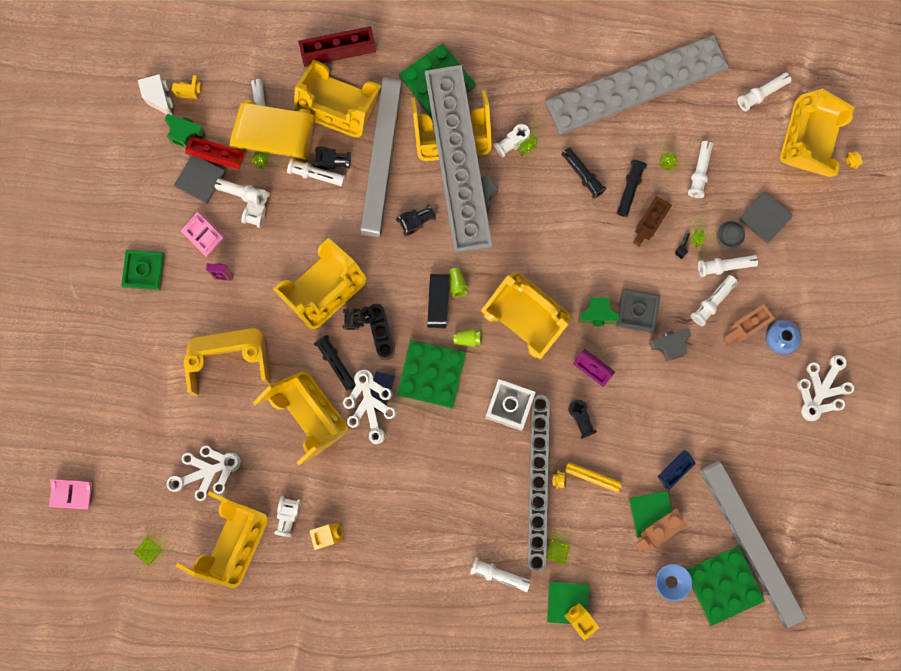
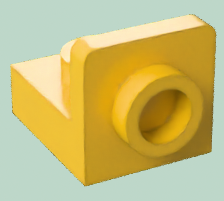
M193 75L191 85L186 82L173 83L172 91L176 98L198 99L199 93L202 92V82H200L197 75Z
M338 522L309 531L314 550L344 541L343 531Z
M581 604L572 607L565 615V618L584 641L600 628Z

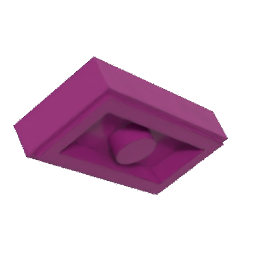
M207 263L206 270L214 279L233 280V273L227 265Z
M585 348L573 363V365L602 387L606 385L615 373L613 369Z

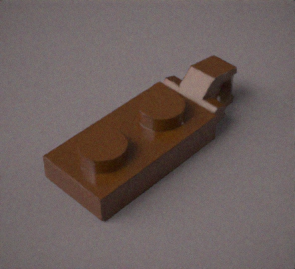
M658 196L654 198L636 227L635 232L638 236L633 242L635 245L640 247L644 239L650 240L672 205Z

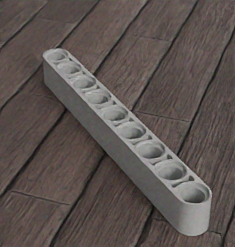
M383 77L361 225L362 236L378 238L381 236L402 79Z
M537 395L533 399L530 416L527 565L532 571L536 572L542 571L545 568L547 551L550 403L544 395ZM535 401H544L545 408L541 410L536 408ZM535 420H543L545 427L543 429L536 428ZM537 438L544 441V447L541 449L534 445V440ZM535 458H541L544 461L542 468L535 467ZM540 477L543 480L544 484L541 488L534 486V478ZM535 497H540L543 500L542 507L536 508L533 505ZM534 517L542 519L543 524L540 528L533 526L532 520ZM536 536L542 540V545L539 548H535L532 545V539ZM534 557H539L542 560L539 568H534L531 565Z
M716 461L701 469L700 472L783 626L789 629L804 621L805 617L723 465Z

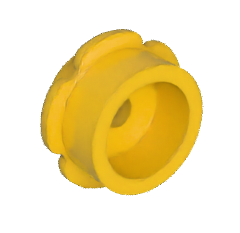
M857 151L847 153L845 158L847 165L850 168L857 169L863 163L860 154Z
M560 470L557 471V474H553L552 479L553 486H556L557 490L566 487V472H560Z

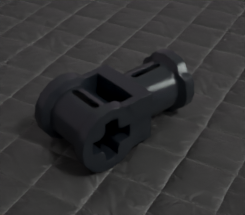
M321 146L315 147L316 160L313 163L314 167L327 170L335 169V166H344L350 169L351 152H347V154L336 153V149Z
M428 204L426 208L418 212L414 209L399 215L396 221L400 223L404 230L403 235L409 236L423 228V223L431 219L436 220V216L432 207Z
M368 306L361 309H343L345 314L344 330H358L360 327H364V324H369L374 320V312Z
M582 400L573 401L569 405L568 411L579 427L581 439L597 433V430H594L591 424L586 403ZM575 404L582 406L581 414L573 411Z

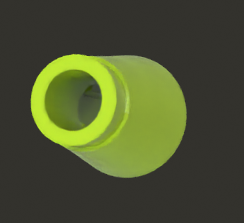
M460 268L450 269V293H452L453 297L465 296L468 286Z
M474 328L454 333V344L471 347L482 345V332Z

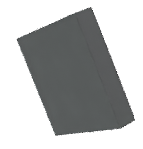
M191 156L174 186L208 204L216 191L215 184H220L216 181L219 178L223 179L226 172L204 159Z
M764 191L739 220L768 244L793 215Z
M622 289L618 312L619 322L616 324V327L654 334L660 295Z

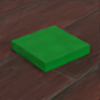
M126 250L121 287L160 291L165 254L163 252Z
M668 491L628 499L637 537H642L640 534L643 530L672 511Z
M549 581L547 622L571 624L565 618V615L577 604H581L588 611L589 584Z

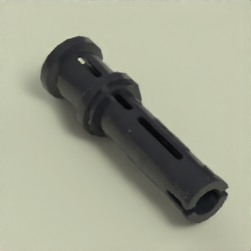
M571 147L565 149V152H562L561 155L582 179V185L587 187L592 193V198L596 199L602 195L607 188L602 186L597 180V175L591 173Z
M631 160L630 164L632 166L629 174L626 175V187L616 212L617 215L622 217H628L636 189L642 183L641 177L644 169L647 168V164L639 160Z
M325 335L318 339L314 346L318 347L323 355V360L329 362L345 390L348 391L356 386L338 357L337 348L334 349L329 341L330 337Z

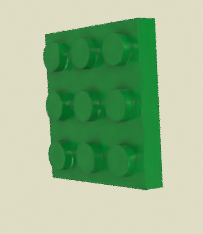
M442 43L400 72L399 77L432 118L425 71L458 66L460 64L444 43ZM462 67L466 93L476 87V84Z
M410 340L397 396L453 409L466 352Z
M735 546L686 569L692 579V589L710 626L765 602L739 546Z

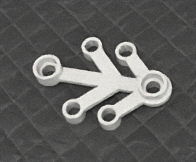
M835 355L829 360L830 370L822 384L818 374L820 366L817 363H811L807 366L806 370L810 374L816 394L813 401L808 390L811 387L810 381L802 379L797 383V387L801 390L804 400L801 414L807 421H816L820 418L821 413L832 410L840 411L845 407V402L842 399H836L830 404L820 405L824 398L840 394L848 395L854 391L853 384L849 382L842 384L840 387L829 389L838 371L844 369L847 365V361L842 355ZM837 359H840L842 361L841 366L837 364ZM812 365L816 368L815 372H812L810 369ZM802 382H805L807 384L806 388H803L801 386ZM845 385L849 386V392L845 391ZM836 402H839L841 404L840 408L836 407ZM810 408L814 409V415L809 413Z
M360 370L355 375L356 386L350 396L344 399L343 405L348 409L354 408L356 399L362 391L364 398L354 415L348 418L347 424L352 428L358 427L360 419L367 409L371 427L369 439L373 444H380L385 441L386 434L384 430L379 428L375 408L383 412L387 419L395 418L397 411L395 408L388 407L374 398L371 394V389L378 392L383 400H389L393 393L391 389L384 388L376 383L370 371ZM362 376L366 377L365 383L361 382ZM385 390L389 392V396L387 398L383 395V392ZM349 399L352 400L351 406L347 405V401ZM389 409L393 411V415L391 417L387 414ZM353 418L357 421L355 425L351 423ZM374 433H378V440L374 439Z
M203 446L200 449L201 456L205 458L211 457L220 463L211 465L195 458L191 453H185L182 456V462L202 470L182 478L178 476L170 477L167 480V488L172 492H179L183 489L184 485L204 478L199 490L195 492V498L198 501H205L208 497V488L215 473L223 470L219 481L213 486L215 493L222 494L226 491L225 484L230 473L239 469L241 459L235 453L220 454L210 446ZM205 448L210 450L208 455L203 453ZM188 455L191 456L190 462L185 461V457ZM230 459L235 461L233 466L228 465ZM175 481H179V487L177 488L173 486ZM219 484L223 486V489L220 492H218L216 489L217 485ZM201 491L204 492V497L202 499L198 497V494Z

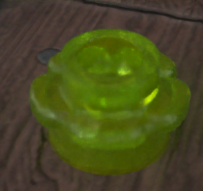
M255 151L254 156H252V162L255 167L263 169L264 166L268 165L267 157L264 152Z
M667 153L661 155L660 166L662 168L672 170L674 166H677L678 161L674 154Z
M704 230L695 231L691 240V244L695 245V247L703 246L707 235H704Z

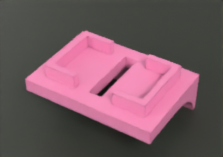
M197 212L181 230L206 257L222 241L227 239L200 212ZM208 227L209 229L207 230V232L198 241L197 238Z
M50 479L51 495L49 507L89 510L92 482ZM73 485L71 503H68L70 486Z

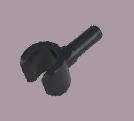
M690 233L685 234L682 243L675 251V255L680 259H683L688 253L685 245Z

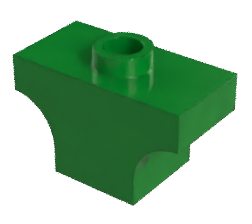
M167 113L165 122L170 127L167 137L171 143L186 148L191 136L203 139L205 131L202 126L193 123L192 120L186 117L181 119Z
M590 297L588 309L580 312L578 316V323H591L595 327H603L604 324H617L619 322V313L614 312L610 308V298Z

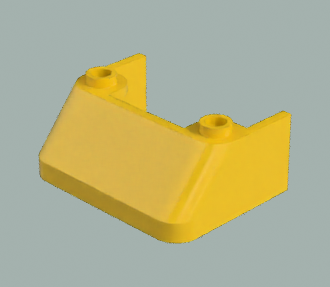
M482 90L483 107L475 108L470 112L477 156L488 154L492 148L490 109L486 90ZM411 98L418 157L422 161L439 160L432 118L427 114H417L415 98Z
M250 328L190 339L187 343L184 358L187 392L193 396H198L195 372L203 368L204 356L241 350L246 361L250 363L259 362L261 379L264 383L270 384L263 333L259 329Z
M304 371L269 385L253 402L256 406L268 400L272 407L278 410L287 408L309 437L303 443L306 454L297 462L298 465L316 457L348 432L347 423L312 376Z
M209 491V496L221 501L219 514L227 519L211 556L206 554L200 555L195 560L193 567L177 563L176 567L193 577L226 587L236 588L241 584L266 528L268 518L266 514Z

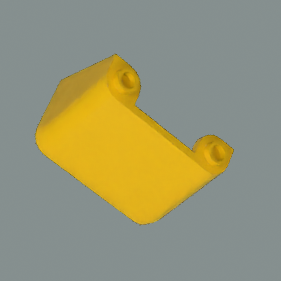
M313 60L295 86L294 111L299 112V109L310 110V114L315 116V123L352 137H360L381 93L382 85L366 82L362 89L330 78L328 67L321 62Z
M823 88L799 96L792 109L780 154V161L786 165L823 176H837L840 163L837 159L832 158L839 127L851 122L855 107Z
M244 100V103H240L229 146L239 150L247 149L249 151L254 150L296 157L302 160L309 159L315 116L310 114V110L299 109V112L272 108L255 105L256 102Z
M327 238L318 248V255L321 259L294 284L290 280H283L273 288L274 292L293 312L313 330L323 325L366 283V276L356 262L330 238Z
M516 271L505 278L481 310L487 320L491 322L500 320L527 342L529 354L539 359L547 353L574 320V317L566 309Z

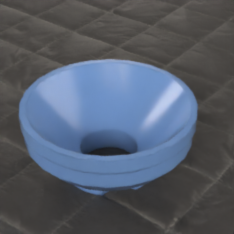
M777 321L766 332L767 345L777 354H791L801 344V331L791 321ZM784 330L791 332L792 339L790 341H785L782 338L781 334Z
M669 564L658 571L655 578V586L663 598L670 601H679L690 593L692 579L684 567L677 564ZM669 576H674L677 580V585L674 588H669L666 585V579Z

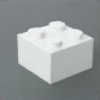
M498 379L485 419L522 431L535 392Z

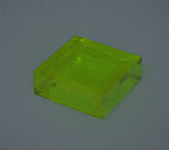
M535 135L519 144L518 152L521 156L537 147L538 139Z
M146 537L133 554L150 566L163 549Z
M551 540L546 559L565 565L570 546Z

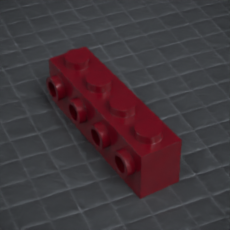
M371 26L298 41L304 67L309 66L313 60L326 63L376 52Z

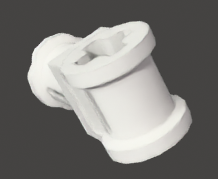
M519 124L514 127L513 131L507 134V138L499 143H494V147L499 155L504 158L505 154L512 149L516 150L520 146L527 145L530 140L529 128L524 124Z
M248 202L247 207L243 211L241 222L244 224L251 223L261 228L267 209L264 205L257 206L254 202Z
M281 496L277 510L279 524L274 534L292 537L291 528L293 522H296L300 511V499L295 501Z

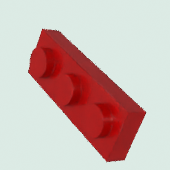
M191 136L185 148V154L238 170L245 158L244 151L195 136Z

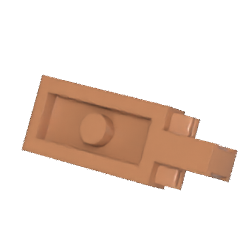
M764 303L734 323L729 328L732 332L724 337V340L727 344L736 338L741 342L776 318Z
M674 509L643 530L640 534L642 539L636 542L635 546L640 551L647 546L650 549L656 548L688 525L679 511Z

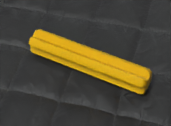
M568 462L566 465V473L615 492H619L621 488V482L571 462Z

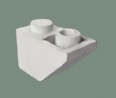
M159 74L138 80L144 101L165 114L173 115L171 110L174 107L173 102L166 92L169 91L167 81L163 80Z

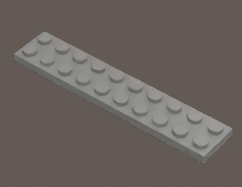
M713 35L545 101V105L559 136L724 72L729 67Z
M462 65L425 71L454 253L458 254L492 248Z

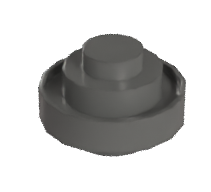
M727 221L718 228L716 239L722 247L735 249L744 242L745 230L739 223Z

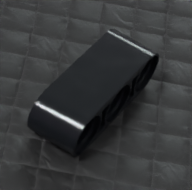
M430 274L427 328H447L448 274Z
M372 304L370 306L372 311L380 310L382 312L380 317L374 318L370 323L376 351L379 358L389 360L394 356V347L385 310L380 304ZM379 328H384L386 333L383 336H377L376 331ZM384 346L391 348L390 353L387 355L380 353L381 348Z

